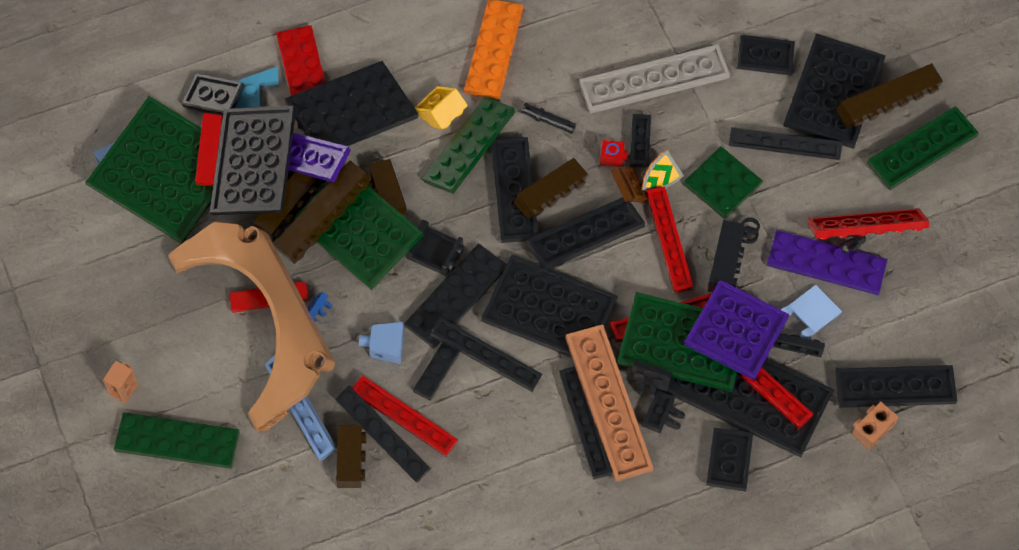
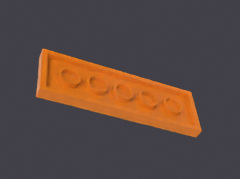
M488 0L464 88L465 94L500 100L524 5L500 0Z

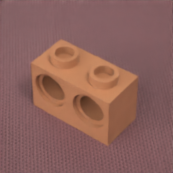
M115 361L103 379L108 394L125 404L138 386L133 368L125 362L121 364Z
M882 402L877 406L872 405L866 412L867 416L864 419L860 417L853 425L852 435L869 450L896 424L899 418ZM876 416H882L884 420L880 421ZM867 428V429H869L872 433H871V434H867V433H865V432L863 431V429Z

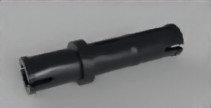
M526 102L524 103L525 107H522L521 114L535 118L537 122L542 121L573 134L576 123L551 114L542 107L539 109Z

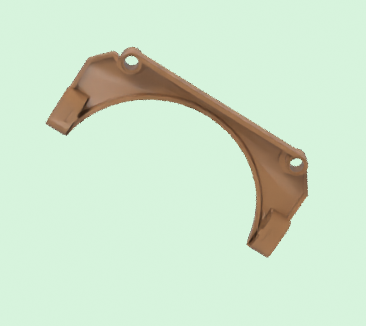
M213 222L168 255L177 274L195 266L208 264L225 265L235 268L247 275L259 287L267 299L275 323L276 353L270 378L261 396L250 409L248 416L256 432L260 433L268 430L288 415V409L308 396L313 385L320 377V371L330 372L335 366L330 350L268 233L254 226L243 231V227L238 224Z

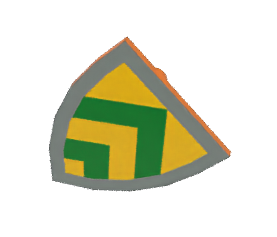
M667 149L647 169L641 190L647 191L660 187L668 188L684 177Z

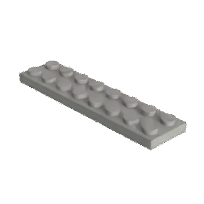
M714 45L579 79V85L588 111L591 114L729 79L730 73L719 45Z

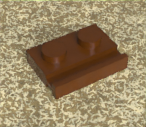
M615 166L611 170L625 202L630 200L631 202L644 203L648 199L645 191L641 190L642 185L634 168H618Z

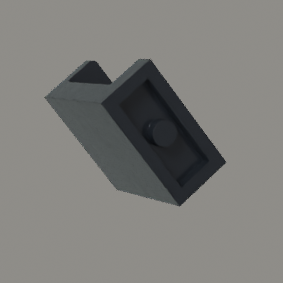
M422 219L418 229L423 232L424 236L409 250L405 258L447 276L449 271H453L457 256H461L464 251L463 238L459 236L457 240L429 227L428 221Z

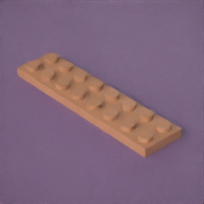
M599 325L566 334L565 338L607 454L615 482L652 472L654 468L604 326Z

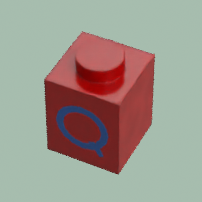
M602 140L600 165L622 167L623 161H627L628 150L624 149L625 142Z

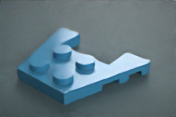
M278 67L238 80L245 84V88L235 108L261 107L260 86L279 85Z

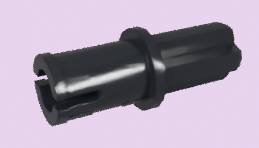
M855 235L848 237L846 242L840 245L842 253L845 254L859 249L860 245L866 242V236Z

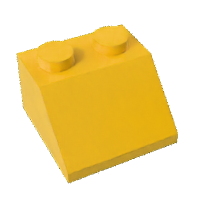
M437 86L415 109L418 112V116L431 127L445 129L455 117L463 113V109L468 105L456 88Z

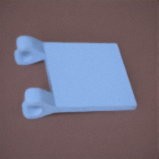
M817 285L813 286L790 305L781 309L790 315L794 313L808 327L801 333L800 337L804 339H810L816 332L842 313Z

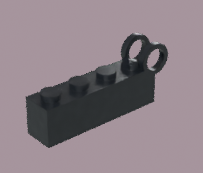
M748 217L743 219L741 223L723 220L710 274L708 292L713 293L720 280L734 287L737 286L738 278H735V274H739L741 263L738 260L739 258L743 259L745 247H742V243L752 244L758 240L760 223L757 219ZM747 222H753L756 224L757 228L751 226L744 227V224ZM755 234L753 239H747V235Z

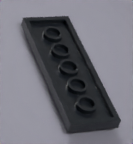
M528 137L496 139L491 144L501 243L527 241V239L539 234L537 217L532 216L527 219L514 204V200L518 193L533 184Z
M622 197L527 239V245L544 271H547L645 227V222L630 200L625 202Z
M478 243L408 318L404 326L434 349L441 341L430 336L439 318L441 317L456 325L503 274L507 264Z
M953 365L836 368L835 370L839 408L871 407L872 405L877 406L880 402L885 406L946 405L957 403Z

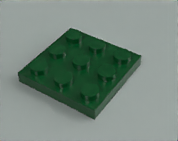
M720 146L684 180L683 185L723 219H726L762 185L763 180Z

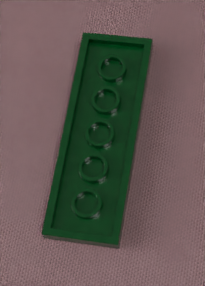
M484 97L423 176L424 183L454 194L514 115V107Z
M955 106L869 158L867 164L885 186L891 190L978 136L979 132Z
M123 412L114 451L232 469L240 431L234 428Z

